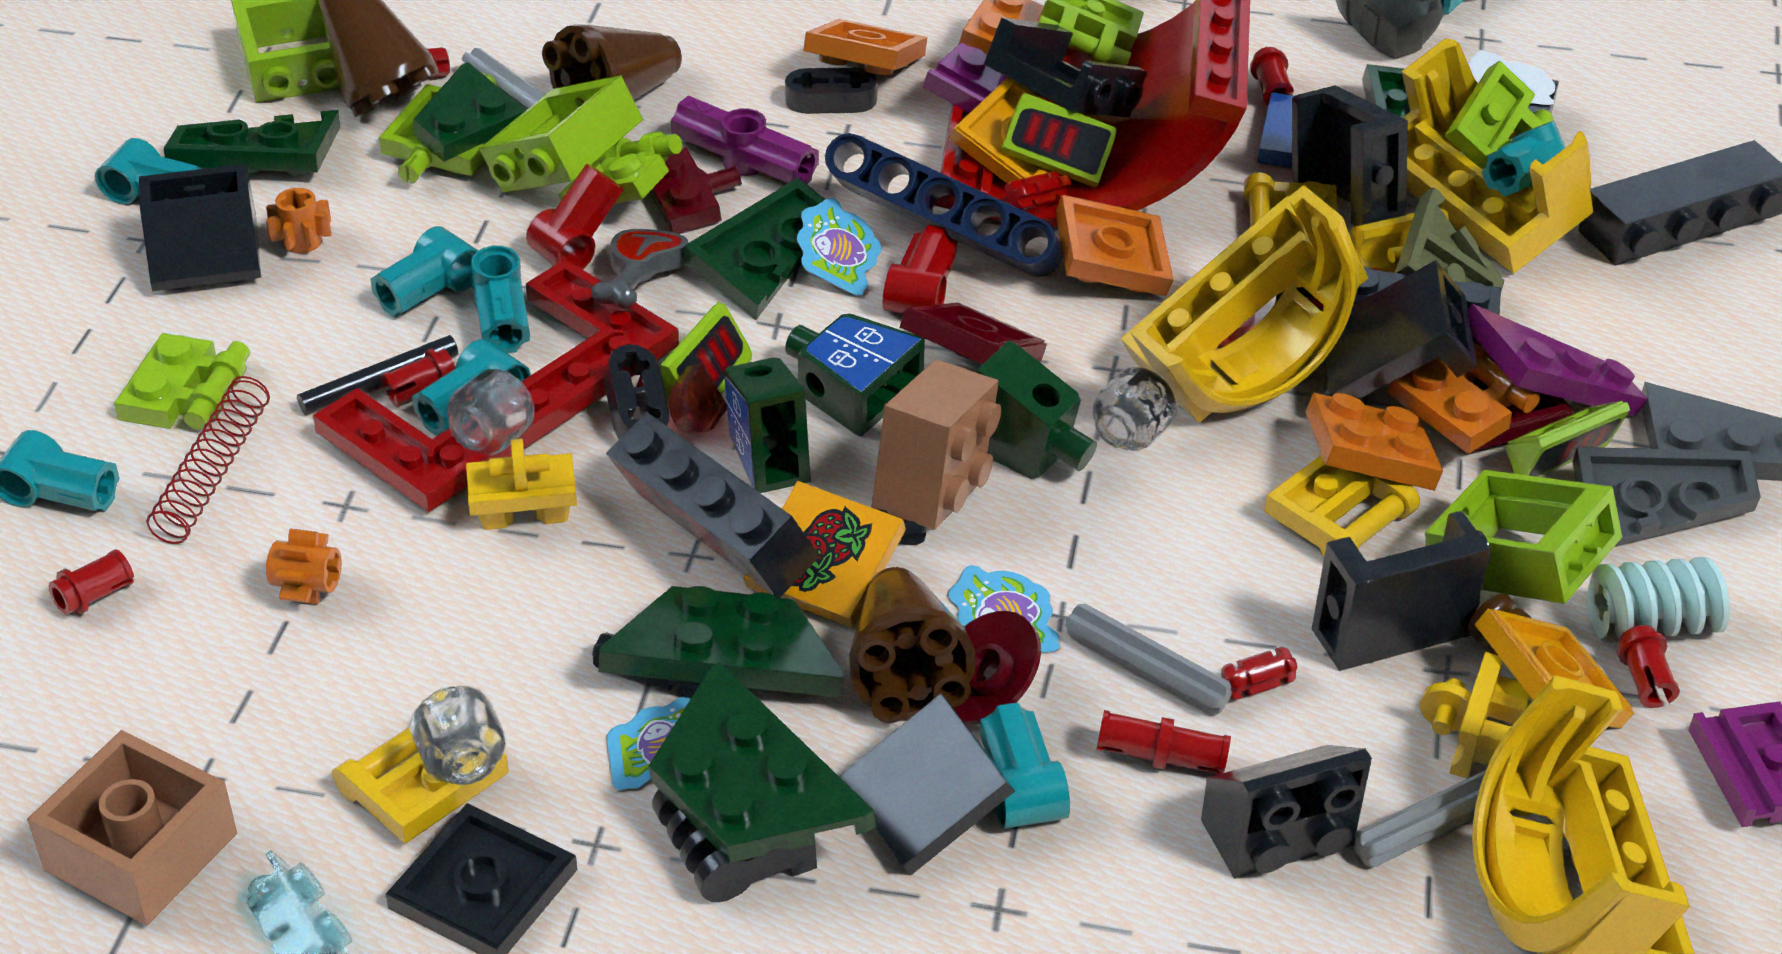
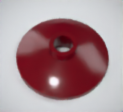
M990 612L964 626L975 650V673L970 682L971 693L968 699L962 705L954 707V709L966 725L980 724L981 719L993 713L999 705L1017 703L1028 690L1037 673L1041 658L1039 634L1033 624L1016 612Z

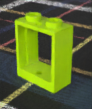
M231 0L238 41L256 103L340 89L329 42L265 53L258 52V48L326 37L327 33L319 0ZM302 79L308 81L307 84L303 86L297 84Z
M620 75L552 89L480 147L479 150L502 193L571 182L579 175L586 163L589 165L593 164L644 119Z
M1483 470L1425 532V546L1442 542L1448 514L1462 511L1474 528L1485 535L1491 549V559L1486 567L1481 590L1565 604L1621 540L1622 533L1612 486ZM1500 528L1544 535L1537 544L1492 538Z

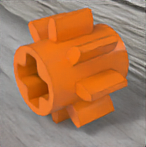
M306 188L284 190L277 195L275 205L270 204L266 206L268 217L266 225L269 240L273 242L282 239L284 248L292 253L311 252L321 245L322 236L328 237L332 235L328 200L316 202L314 193Z
M291 528L289 529L288 541L277 540L272 544L266 561V577L270 585L281 587L280 600L318 604L320 592L331 593L335 590L341 575L342 559L338 548L327 546L328 534Z

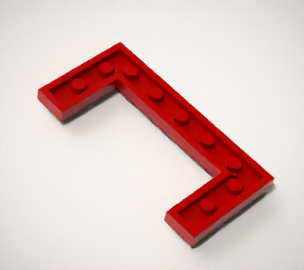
M564 259L526 283L527 300L588 339L487 403L490 416L488 420L468 435L463 422L467 423L470 420V417L467 416L431 439L358 388L314 414L315 431L424 510L430 512L468 486L466 463L489 461L491 458L512 457L511 439L523 438L524 448H526L606 395L603 373L612 352L619 346L627 344L639 345L649 350L657 361L679 345V331L677 327L638 303H634L630 308H622L615 304L597 303L592 298L591 288L596 283L602 281ZM624 366L621 371H628L631 377L634 376L630 367Z

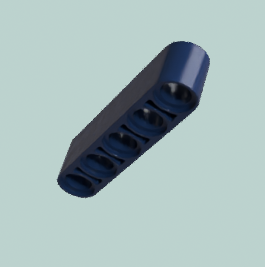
M851 133L839 135L827 146L825 163L829 171L843 187L861 197L926 227L927 225L945 228L947 234L952 239L1029 275L1038 277L1049 275L1062 262L1061 242L1051 226L1041 218L859 135ZM856 154L864 155L863 163L857 170L848 173L844 172L843 168L848 158ZM898 175H909L908 185L904 190L899 193H888L889 183L893 178ZM946 195L955 196V202L950 211L945 214H933L934 204L939 198ZM991 216L1001 217L1000 227L995 233L988 236L978 234L979 226L984 219ZM1038 237L1048 239L1047 249L1043 254L1032 258L1024 256L1025 246L1030 240Z

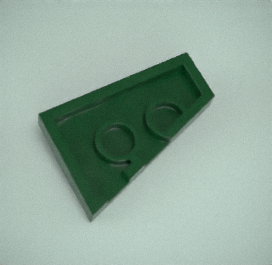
M339 110L320 111L321 121L294 123L293 114L274 116V121L267 122L260 127L248 128L246 122L240 119L177 125L164 146L165 158L192 164L203 169L247 164L249 174L268 170L284 171L292 176L307 175L319 171L340 129Z
M797 178L684 246L683 261L752 318L757 320L801 262L803 251L797 242V235L803 228L802 211L806 208L817 206L826 199L801 179Z

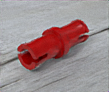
M1104 710L1096 751L1102 752L1104 750L1152 760V767L1164 770L1167 763L1218 775L1225 772L1231 736H1221L1174 726L1175 720L1162 717L1161 722L1158 723L1114 714Z

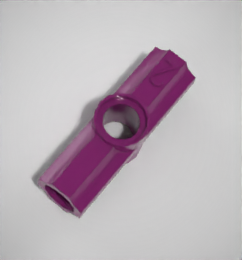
M688 95L678 103L677 110L671 119V134H677L684 141L722 156L724 168L736 165L740 176H750L761 172L787 184L797 178L808 184L812 181L813 173L819 165V150L767 128L765 116L757 110L739 108L728 112Z

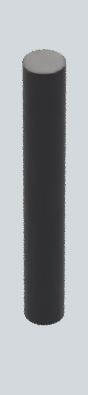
M448 335L297 394L299 407L304 415H308L327 407L356 388L366 392L383 385L381 374L390 373L424 358L425 351L431 348L436 352L445 349L451 358L458 355L457 344L454 338Z

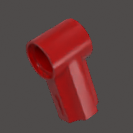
M586 163L556 209L544 210L537 214L530 222L526 233L527 244L553 266L566 259L579 268L584 269L591 262L595 253L596 245L592 236L620 197L624 188Z
M927 225L922 232L914 233L901 264H891L883 290L882 304L884 311L904 314L905 309L910 307L944 304L947 278L957 257L958 241L952 239L947 234L945 228Z

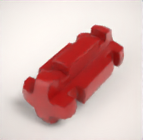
M1276 648V655L1274 656L1271 651H1266L1236 661L1237 668H1234L1232 663L1224 665L1221 668V678L1229 681L1231 685L1232 695L1230 699L1239 700L1243 698L1241 693L1245 691L1247 696H1251L1281 686V679L1286 684L1293 682L1296 679L1298 666L1296 659L1292 657L1288 648Z

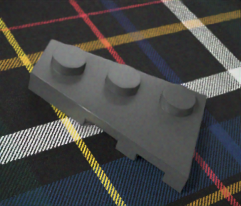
M1644 382L1642 393L1648 400L1642 407L1650 449L1751 451L1757 480L1782 481V418Z
M1577 447L1572 460L1576 482L1613 487L1622 538L1615 547L1753 512L1761 498L1751 451Z

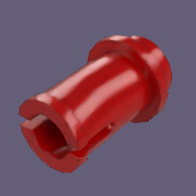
M1275 47L1259 49L1254 54L1250 63V72L1254 79L1259 81L1263 93L1262 97L1267 105H1269L1271 93L1293 95L1291 92H1294L1287 74L1288 59L1282 51Z
M431 348L425 351L424 358L390 373L381 374L383 386H390L391 389L387 390L386 393L393 405L398 407L403 405L404 402L411 400L412 396L455 370L456 367L445 349L436 352Z
M114 549L108 552L107 555L73 572L66 568L57 572L56 580L49 583V592L55 605L63 614L68 615L75 612L81 615L88 611L90 603L124 586L127 587L133 584L134 580L132 578L134 573L126 557L119 550Z
M1647 625L1635 626L1625 631L1620 636L1617 654L1620 662L1629 666L1638 691L1640 703L1644 707L1649 708L1662 707L1663 703L1658 694L1657 686L1663 689L1665 697L1670 704L1679 696L1680 689L1673 678L1665 657L1668 647L1665 637L1656 632L1653 627Z

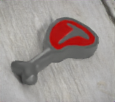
M629 229L617 233L612 238L610 245L611 267L617 276L614 280L596 283L591 288L592 298L599 304H615L622 308H630L637 301V293L633 289L639 282L650 280L656 273L677 269L686 264L683 261L684 246L688 243V239L683 235L664 230Z

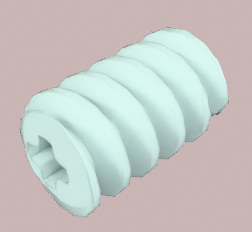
M1694 557L1690 562L1685 559H1670L1666 564L1660 560L1646 561L1642 566L1637 562H1624L1618 568L1614 564H1600L1593 571L1589 580L1587 591L1588 612L1592 627L1600 640L1606 637L1609 623H1612L1618 639H1620V636L1625 631L1634 626V621L1637 626H1651L1656 631L1659 620L1661 629L1666 636H1677L1682 619L1689 634H1700L1704 629L1705 619L1713 632H1724L1728 626L1729 598L1726 583L1716 563L1708 557Z

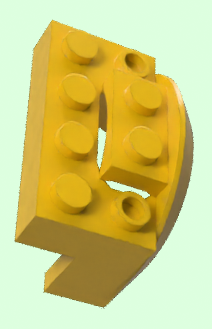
M1445 38L1402 70L1411 111L1403 117L1408 120L1407 190L1418 199L1433 187L1439 190L1446 200L1438 206L1448 212V220L1457 230L1465 226L1477 242L1478 247L1512 274L1524 267L1593 213L1590 193L1591 157L1587 139L1582 131L1575 135L1571 144L1545 164H1541L1536 159L1531 163L1529 168L1532 187L1528 186L1504 197L1499 191L1488 189L1482 175L1484 168L1481 169L1460 153L1461 151L1444 136L1478 84L1460 43L1456 40ZM1513 131L1512 134L1510 135V137H1509L1510 140H1511V138H1513V137L1516 136V132H1515V131Z
M1302 185L1290 197L1287 195L1120 339L1134 362L1141 369L1151 370L1163 378L1173 391L1175 401L1200 423L1212 412L1228 413L1240 411L1276 398L1307 378L1324 361L1339 340L1350 317L1358 287L1368 279V276L1352 243L1343 217L1305 185ZM1296 288H1305L1324 305L1323 311L1318 309ZM1284 292L1273 308L1252 329L1230 344L1217 349L1222 341L1277 294ZM1211 362H1212L1213 366L1215 367V369H1216L1218 372H1220L1232 385H1230L1219 373H1217V372L1211 367ZM1156 382L1165 391L1164 386L1161 383Z
M1557 675L1552 677L1505 734L1492 758L1489 760V765L1479 789L1473 819V856L1476 872L1490 912L1500 930L1511 942L1524 950L1536 953L1695 954L1682 917L1690 908L1684 887L1677 882L1670 881L1629 756L1591 747L1623 710L1618 692ZM1513 811L1518 815L1526 817L1533 814L1545 816L1554 824H1544L1515 817L1510 812ZM1563 835L1569 843L1572 863L1577 870L1583 889V894L1575 900L1570 892L1565 873Z

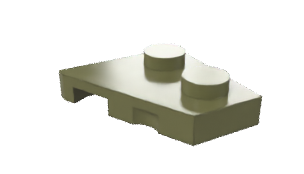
M1433 187L1422 194L1395 273L1409 275L1436 260L1453 281L1463 283L1477 282L1485 286L1499 287L1502 291L1504 279L1491 261L1481 254L1477 242L1467 228L1464 226L1456 231L1438 205L1446 200L1441 192Z

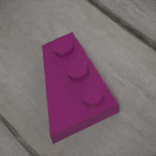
M1472 304L1468 309L1472 336L1516 387L1591 406L1617 401L1628 402L1630 411L1627 415L1635 417L1648 400L1632 382L1635 375L1620 362L1613 359L1602 360L1475 304Z

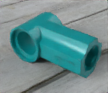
M1554 120L1511 138L1512 143L1487 155V164L1482 171V175L1488 189H1495L1505 197L1528 186H1533L1529 168L1531 163L1536 159L1541 164H1545L1566 148Z
M130 138L96 170L95 182L99 190L108 199L118 204L127 205L139 196V176L203 168L161 157L158 151L147 141L140 138Z
M435 226L429 228L417 240L412 254L370 278L372 293L379 300L383 310L396 317L445 287H449L455 292L468 290L473 286L472 257L479 250L444 227Z
M492 245L484 247L474 254L471 261L474 304L478 312L481 338L487 339L506 353H516L522 344L530 341V330L521 281L520 258L517 252L505 246Z
M478 339L470 343L460 354L455 370L412 396L414 411L422 420L424 427L435 436H438L473 413L469 392L466 395V389H462L466 383L467 385L472 378L476 379L475 377L484 370L496 369L483 380V394L487 404L531 376L529 368L487 339ZM459 389L458 394L453 398V403L454 401L456 402V409L453 414L454 421H452L450 417L452 410L450 401L455 395L454 392ZM464 395H465V396L467 397V399H468V402H469V404H470V408H468V405H467V403H466V400H464V398H463ZM463 398V403L460 405L459 401Z
M37 430L21 432L0 458V498L16 507L26 508L33 505L37 498H43L93 511L105 512L115 499L116 486L120 479L116 463L64 452L54 439Z
M1019 703L997 706L993 713L981 719L980 736L985 751L1015 790L1013 794L995 807L1001 828L1008 829L1069 818L1070 796L1066 775L1062 764L1058 760L1050 761L1034 711L1023 709Z

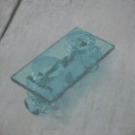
M272 850L268 851L266 856L275 871L270 875H262L251 881L248 886L249 894L247 895L246 903L265 937L272 942L288 929H292L271 945L274 953L349 954L345 947L353 941L352 937L329 909L324 911L318 899L325 895V891L315 875L303 863L299 862L292 868Z

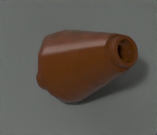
M319 0L342 97L346 106L351 109L355 117L374 110L381 105L380 101L394 95L395 99H398L415 91L422 86V82L439 73L436 66L437 63L432 54L383 0Z
M574 24L566 26L556 34L554 40L547 41L542 49V58L544 64L549 69L550 82L553 89L621 75L633 100L669 79L673 73L679 70L682 62L680 47L671 36L656 32Z
M887 568L880 571L873 578L864 598L849 653L850 680L860 700L871 708L875 718L885 723H895L900 720L910 719L940 694L954 708L962 705L971 693L970 682L975 673L974 646L964 626L920 578L905 568Z

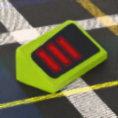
M1023 93L1012 115L1000 152L1047 170L1056 171L1060 175H1067L1071 179L1096 188L1115 140L1117 129L1059 105Z
M717 302L661 364V379L668 409L695 419L703 417L725 391L724 371L730 366L749 363L752 359L750 346L725 304Z
M1617 401L1591 406L1508 441L1505 449L1514 474L1539 477L1571 463L1577 447H1606L1630 411L1628 402Z

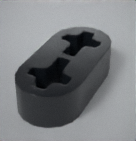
M804 68L792 71L785 79L786 105L798 113H859L872 109L877 103L878 79L875 74L864 71V68Z
M627 344L619 346L612 352L603 373L605 392L617 438L620 439L638 421L637 419H632L638 406L641 417L648 412L667 426L669 423V409L659 365L655 356L649 350L639 345ZM624 366L630 367L634 375H640L636 387H633L630 373L628 371H621Z

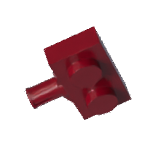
M687 147L683 148L679 154L670 155L665 161L669 172L650 191L670 231L681 234L722 221L720 206L714 193L742 185L736 165L707 174L697 167Z

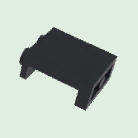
M1001 17L984 65L1072 112L1130 118L1133 109L1142 97V86L1147 76V71L1134 66L1085 61L1080 70L1063 61L1073 32L1059 25Z
M1336 85L1295 95L1292 98V182L1314 181L1321 184L1336 185L1337 196L1351 203L1350 224L1355 227L1405 216L1408 120Z
M1436 260L1353 305L1350 317L1339 340L1323 361L1326 366L1328 381L1324 384L1325 395L1332 397L1335 393H1344L1356 397L1367 405L1366 395L1438 357L1441 358L1457 378L1477 368L1466 295Z
M1462 511L1448 514L1442 542L1371 561L1365 560L1350 537L1327 542L1312 631L1337 669L1342 671L1470 636L1468 625L1471 617L1480 605V592L1484 575L1491 559V549L1485 535L1474 528Z

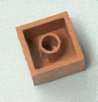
M935 359L893 397L884 407L871 507L884 509L891 515L908 521H914L921 526L933 530L952 512L958 513L963 507L967 496L976 487L982 488L985 485L992 470L993 456L988 454L990 437L995 432L1001 416V405L995 403L999 380Z
M120 730L27 818L45 872L146 926L238 834L225 781L123 730Z

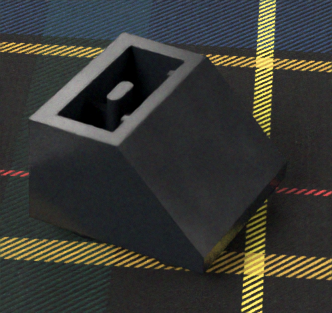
M247 164L139 176L140 214L152 291L183 290L192 286L223 282L238 283L247 279L261 278L257 218Z
M1324 745L1207 777L1201 821L1233 878H1239L1256 872H1273L1288 863L1316 855H1333L1345 847L1352 846L1355 841L1354 835L1357 832L1372 757L1366 748Z

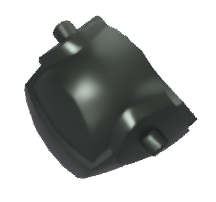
M1336 0L1338 10L1347 23L1354 26L1372 47L1393 58L1406 56L1421 50L1423 44L1436 31L1443 17L1441 0Z

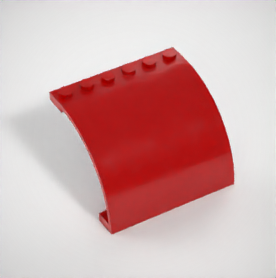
M1195 0L1194 3L1173 18L1137 35L1130 50L1131 56L1127 66L1139 67L1147 71V76L1142 86V97L1133 109L1130 118L1079 113L1115 127L1117 133L1097 187L1094 188L1070 178L1071 184L1066 187L1068 196L1138 211L1166 198L1186 185L1215 159L1236 131L1247 109L1250 0ZM1068 48L1063 61L1081 70L1083 63L1091 61L1092 57ZM1042 96V98H1043L1045 101H1048V102H1051V103H1053V104L1059 105V104H1057V103H1055V102L1049 100L1048 98ZM952 104L940 173L1001 200V198L1006 196L1004 186L1007 183L949 139L953 128L969 114L962 108ZM943 196L936 201L934 206L950 210L954 205L955 196ZM1059 201L1024 210L1043 219L1051 227H1058L1055 210ZM991 216L986 218L1001 222V217Z

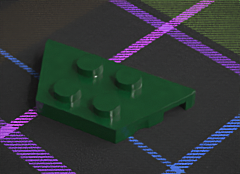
M671 586L600 647L598 672L701 683L711 666L720 662L746 688L841 698L844 672L794 599H777L768 593L742 594L714 591L705 586L689 588Z
M720 662L711 666L648 765L653 784L730 863L763 856L769 850L776 848L791 850L815 844L814 834L854 825L855 833L858 835L867 833L876 827L874 809Z

